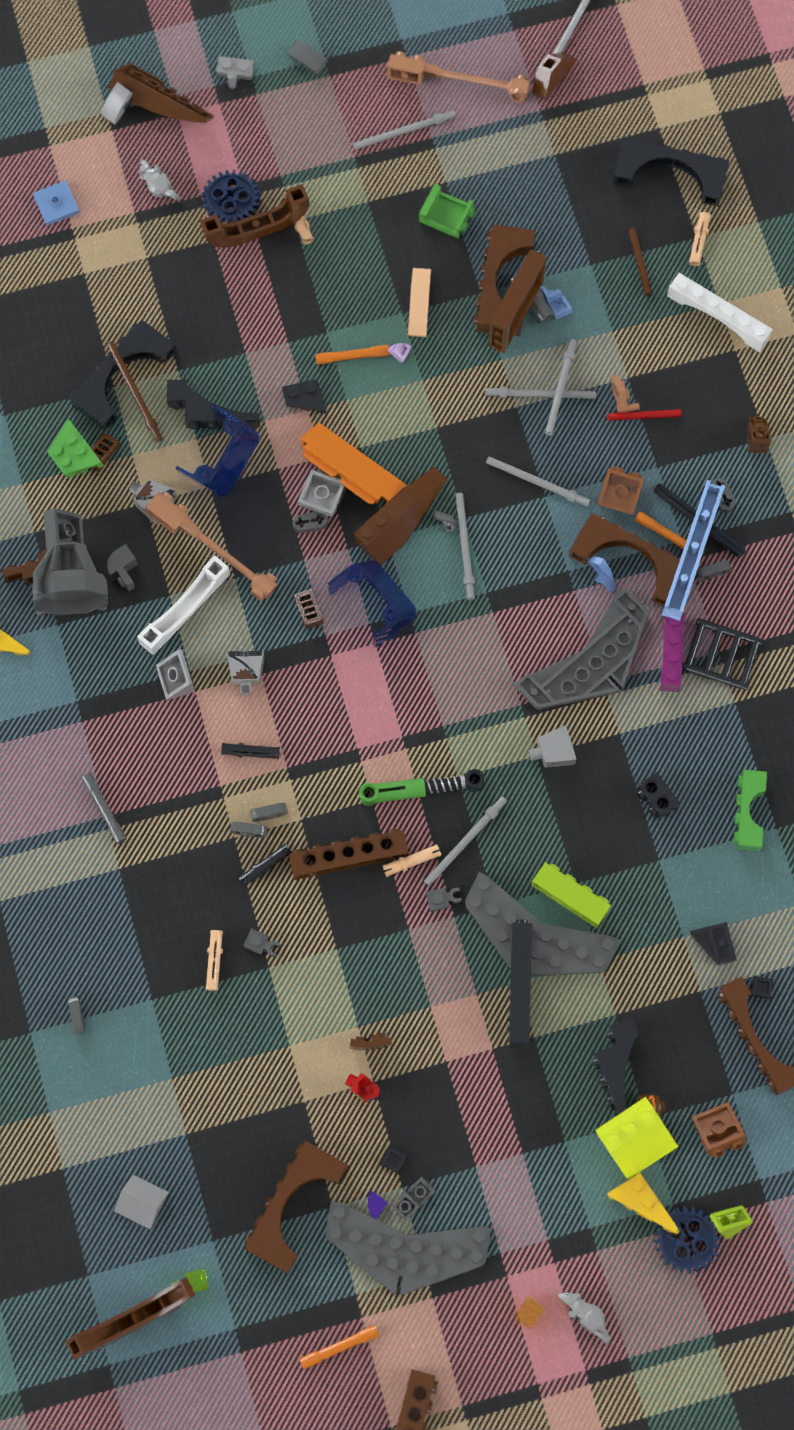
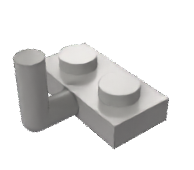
M219 56L216 74L217 76L228 77L229 88L234 89L237 78L252 80L254 61Z

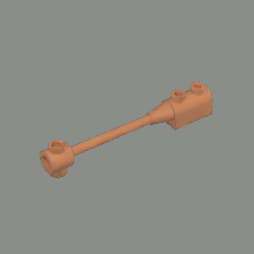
M397 52L396 55L391 54L387 66V79L422 85L423 78H451L507 89L511 99L515 102H523L525 98L527 99L530 88V81L524 75H519L517 78L513 77L509 82L443 70L426 62L420 55L409 58L403 52Z
M158 492L146 505L145 512L175 535L179 530H182L190 536L199 539L252 581V590L250 592L258 600L268 599L277 588L278 584L275 583L277 578L273 574H254L204 535L187 514L189 510L181 503L178 506L172 502L174 498L169 493L165 492L162 495Z

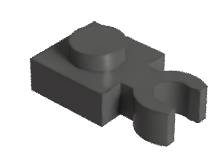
M445 888L426 892L430 912L449 908V902L454 904L461 903L462 898L456 899L453 897V894L460 892V889L453 888L449 893H446Z
M250 929L243 947L260 955L265 950L269 956L276 957V953L272 952L271 948L273 946L280 948L281 945L277 941L268 942V935Z

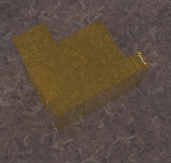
M528 1296L514 1318L528 1329H531L545 1308Z

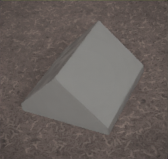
M178 649L156 665L166 700L195 692L182 649Z
M132 1175L120 1193L114 1212L151 1230L169 1192Z

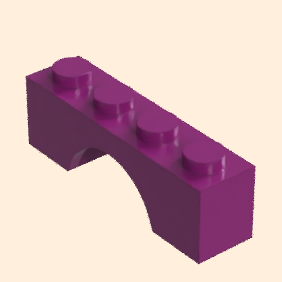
M682 613L680 621L664 616L663 657L659 691L679 692L681 687L685 613Z

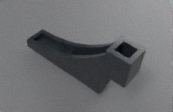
M167 380L168 408L182 409L185 407L186 428L192 430L200 428L211 430L218 428L230 430L246 428L251 430L260 427L259 413H246L221 407L197 394L186 384V380Z
M633 1018L610 1025L607 1036L610 1043H614V1046L595 1052L592 1059L595 1070L599 1069L601 1074L599 1078L600 1084L603 1089H607L609 1095L606 1097L610 1108L613 1107L616 1115L614 1117L627 1109L624 1092L625 1069L633 1042L639 1038Z

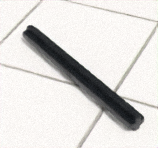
M661 483L657 484L654 488V493L693 522L697 511ZM712 524L709 535L738 558L742 557L746 549Z

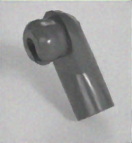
M440 511L435 512L434 520L443 522L444 528L448 533L456 531L457 525L452 515Z

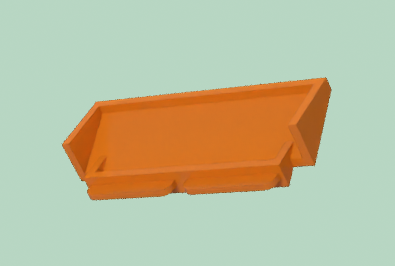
M317 423L301 437L303 457L329 476L336 477L338 475L343 486L368 504H378L382 498L386 500L387 504L407 487L401 480L321 423Z

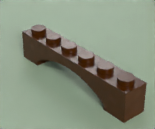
M742 976L721 986L718 990L720 992L718 997L722 1004L727 1005L730 1019L733 1022L736 1021L740 1037L743 1040L746 1039L749 1044L747 1047L748 1051L759 1062L757 1064L758 1069L769 1080L767 1084L771 1092H775L778 1096L793 1088L794 1069L792 1065L787 1066L772 1056L763 1046L753 1029L748 1012V997L751 995V992Z

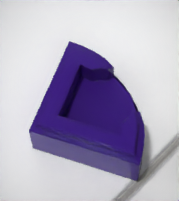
M371 1191L368 1197V1209L372 1217L377 1219L388 1203Z

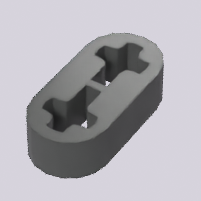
M716 478L711 484L725 485L718 508L721 512L729 513L734 509L735 498L726 480ZM723 497L725 498L726 502H730L729 507H727V505H722L724 502Z
M319 512L300 514L293 519V529L297 533L320 531L328 525L327 515ZM318 517H321V520H323L322 524L315 522ZM299 521H302L303 523H305V524H303V527H302V528H300V526L297 525V524H299Z
M724 560L699 568L696 575L698 581H706L728 574L732 571L729 560Z
M276 803L250 811L253 822H260L288 814L286 803Z
M231 822L230 833L240 836L266 838L267 827L252 823Z
M79 996L68 998L74 1034L84 1033L85 1028Z

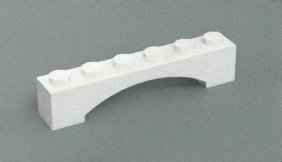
M681 273L676 276L669 286L667 294L669 298L681 305L685 304L697 308L718 319L737 333L745 341V344L758 352L763 349L770 339L772 328Z
M214 556L202 568L201 573L180 599L137 636L139 644L154 656L230 576L229 567Z

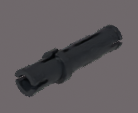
M222 742L221 755H235L238 758L247 756L279 759L280 747L244 745L241 742L239 744Z
M283 844V846L258 864H253L247 872L237 877L240 883L242 882L243 887H246L255 879L263 877L266 871L291 854L290 848Z

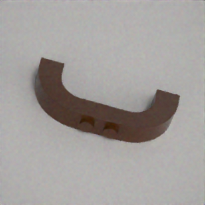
M303 184L286 189L285 200L271 210L229 224L220 223L216 214L200 220V225L210 245L219 248L234 247L291 226L308 210L309 198Z

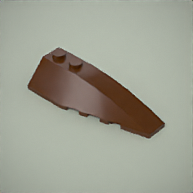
M132 63L115 69L108 89L112 91L116 83H120L133 93L129 99V103L141 106L164 116L191 122L207 123L214 117L199 105H191L190 99L185 96H178L176 94L177 90L172 87H165L164 81Z
M435 467L430 469L397 494L354 533V542L379 566L383 565L409 540L410 535L417 528L420 520L428 511L429 506L447 482V478Z

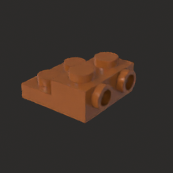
M613 466V469L608 468L597 504L633 515L645 479L641 478L642 474L632 471L630 475L623 473L624 469Z
M729 1102L692 1116V1122L708 1157H721L725 1154L726 1150L731 1148L738 1150L743 1147V1143H746L745 1133Z

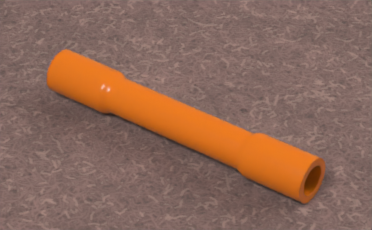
M380 345L341 352L315 354L316 364L389 356L387 351L389 347L388 345Z
M640 511L635 518L636 522L684 549L686 539L659 524Z
M374 1324L328 1347L300 1357L299 1360L303 1369L305 1370L335 1354L378 1337L379 1334Z

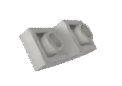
M117 82L104 104L101 115L116 125L125 112L123 108L133 93Z

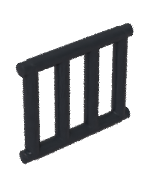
M697 618V628L686 661L682 664V669L733 687L748 690L749 684L747 681L759 645L761 646L764 640ZM704 628L716 632L704 668H700L692 664ZM725 634L734 638L722 674L712 672L711 668L722 635ZM744 640L752 643L741 678L737 680L729 677L740 641Z

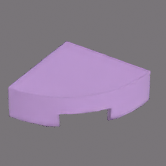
M398 343L392 345L387 351L399 362H403L412 346Z

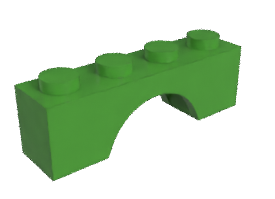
M743 770L742 774L738 775L737 787L741 788L740 794H737L736 805L739 806V813L735 815V824H738V832H734L733 840L734 843H737L736 849L760 852L762 848L763 828L752 820L749 813V805L752 800L764 795L767 772Z

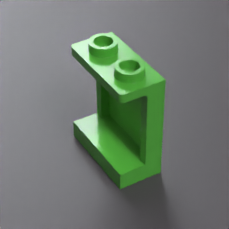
M434 184L419 213V222L459 238L461 232L464 233L467 229L468 219L472 218L475 213L474 201L470 200L467 203L441 192V186Z

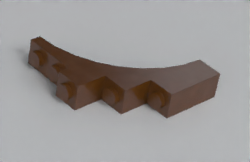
M187 1277L138 1305L75 1334L65 1341L73 1360L111 1345L120 1338L173 1313L181 1305L195 1297L192 1285Z

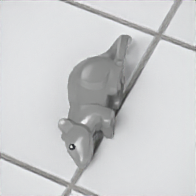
M141 160L140 178L147 182L151 194L156 197L168 196L179 200L180 196L174 192L171 182L161 172L159 166L156 164L155 168L152 169L146 160Z
M580 1293L558 1294L560 1301L572 1309V1311L568 1312L572 1319L575 1320L578 1317L581 1320L580 1325L590 1333H594L605 1344L610 1342V1336L605 1328V1316L599 1307L580 1299Z

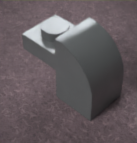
M125 544L110 555L107 568L112 581L117 579L122 588L126 587L128 591L135 588L133 580L127 571L138 564L136 558Z

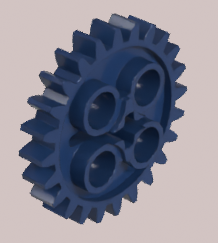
M233 169L232 174H229V171L226 170L225 175L219 172L218 178L213 175V181L207 180L208 186H204L205 192H202V198H204L202 203L204 210L208 211L209 217L217 214L220 223L227 221V224H229L230 222L234 223L250 217L249 214L255 215L254 209H259L258 203L261 202L259 197L260 190H258V184H255L254 178L249 180V174L243 177L242 171L236 174L235 169Z
M686 1206L683 1207V1212H680L678 1207L675 1208V1215L669 1211V1216L680 1232L677 1239L670 1237L669 1231L657 1224L661 1231L654 1232L655 1235L659 1236V1239L654 1240V1243L660 1244L656 1251H662L663 1253L659 1259H667L665 1266L672 1263V1270L679 1267V1272L683 1273L686 1268L688 1274H691L692 1268L698 1273L700 1271L699 1266L704 1269L707 1268L706 1261L710 1264L713 1263L710 1256H718L714 1249H719L720 1246L715 1244V1241L720 1240L721 1237L715 1236L718 1229L712 1228L714 1225L713 1221L708 1222L709 1214L702 1217L703 1210L695 1213V1207H692L690 1212H688ZM681 1222L685 1226L687 1237L692 1238L689 1244L694 1253V1258L690 1255L688 1244L682 1241L685 1238V1234L680 1226ZM690 1222L698 1224L699 1229L697 1232L694 1233L689 1230L688 1225ZM700 1241L704 1243V1252H698L696 1250V1242ZM681 1247L686 1251L684 1259L677 1257V1248Z

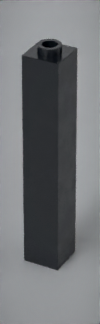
M517 919L516 923L511 925L509 1043L529 1044L532 923H528V920Z

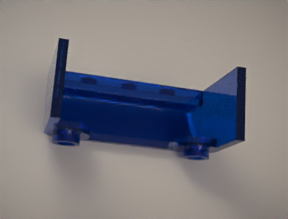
M212 403L210 406L212 411L225 418L223 429L232 436L214 469L208 465H201L194 474L179 466H176L175 469L181 475L223 497L231 493L259 444L260 437L258 432L245 422Z
M368 560L350 565L328 582V592L332 595L349 581L353 583H359L364 579L368 581L388 605L382 612V618L387 626L373 636V646L377 648L415 618L416 607L376 561Z

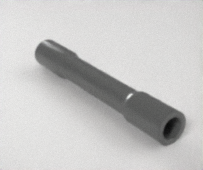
M89 772L83 775L81 779L88 792L92 795L116 844L124 842L127 838L115 820L92 773Z

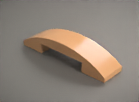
M413 268L408 336L426 337L431 269Z

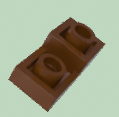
M377 1033V1035L372 1034L371 1042H367V1038L356 1036V1039L351 1038L350 1049L363 1051L382 1049L392 1044V1038H388V1034Z

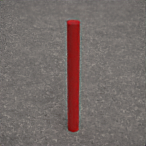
M681 409L607 413V421L681 417Z

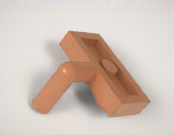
M619 375L611 376L612 393L616 399L617 411L622 413L640 410L639 403L627 405L630 395L628 388L626 389L625 382L621 381Z

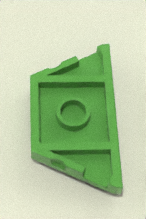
M68 419L48 450V454L66 478L73 477L78 473L88 472V468L95 466L98 468L103 467V463Z

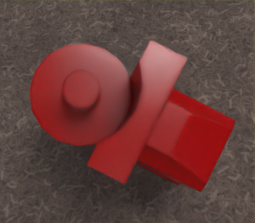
M362 1073L358 1077L349 1074L345 1085L350 1087L351 1091L366 1103L368 1100H375L380 1094L378 1085Z

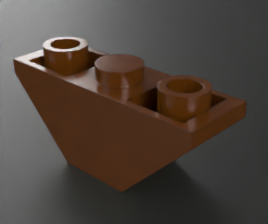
M565 53L548 54L537 67L532 94L547 99L578 61L577 58Z
M761 416L748 418V452L767 454L771 443L767 419Z

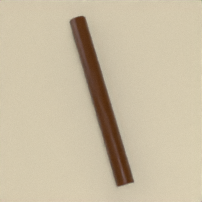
M631 228L628 231L645 296H649L652 294L639 240L636 229Z

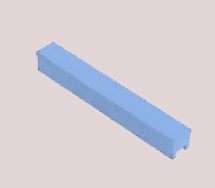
M709 480L706 482L662 613L663 616L678 621L681 619L725 485L720 487L711 484Z

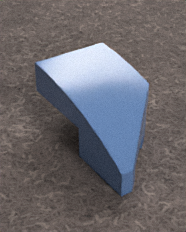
M544 286L541 287L543 297L553 311L556 320L572 313V308L565 296L561 294V290L552 291Z
M592 556L588 561L599 574L595 581L604 584L608 591L613 593L615 582L607 562L603 558Z

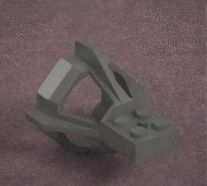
M57 508L43 512L47 553L33 572L32 589L36 614L40 616L47 613L70 615L89 613L94 610H106L108 605L107 580L103 574L97 573L87 551V546L84 544L82 515Z

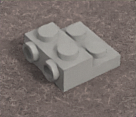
M311 470L299 497L298 505L333 517L346 487L340 483V477H331L323 471Z

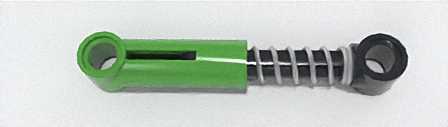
M471 769L464 773V775H459V777L452 776V778L446 777L445 779L439 778L438 780L433 778L431 781L417 778L379 784L365 783L359 790L360 801L364 805L372 806L381 802L426 797V793L430 792L432 794L435 791L439 793V791L446 792V790L453 791V789L459 790L461 788L471 792H478L484 786V775L478 769ZM472 777H476L480 780V782L478 784H472L469 781V779ZM366 791H372L374 793V796L371 798H366L364 796V793Z

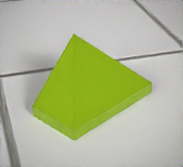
M743 1205L710 1215L718 1231L727 1240L753 1222Z

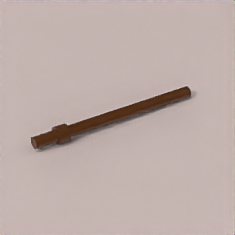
M114 341L108 342L107 346L146 421L147 429L152 432L156 442H160L163 438L157 428L158 424L155 418H152Z

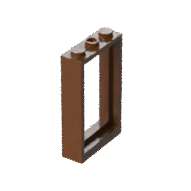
M530 249L490 321L488 346L504 354L544 283L547 257L542 252Z

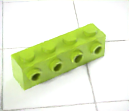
M545 862L531 885L590 925L598 928L610 910L611 905L608 904L609 901L603 896L597 897L594 895L592 889L588 886H581L576 883V879L571 875H564L559 872L560 869L556 865Z

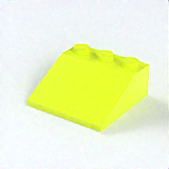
M646 1097L595 1130L627 1180L678 1147Z

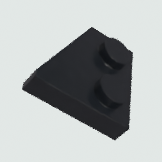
M318 379L282 387L286 406L299 407L307 411L309 409L320 411L321 414L326 413Z
M727 922L690 931L691 936L718 966L737 961Z

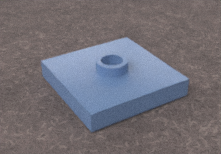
M66 180L33 193L46 226L80 213Z

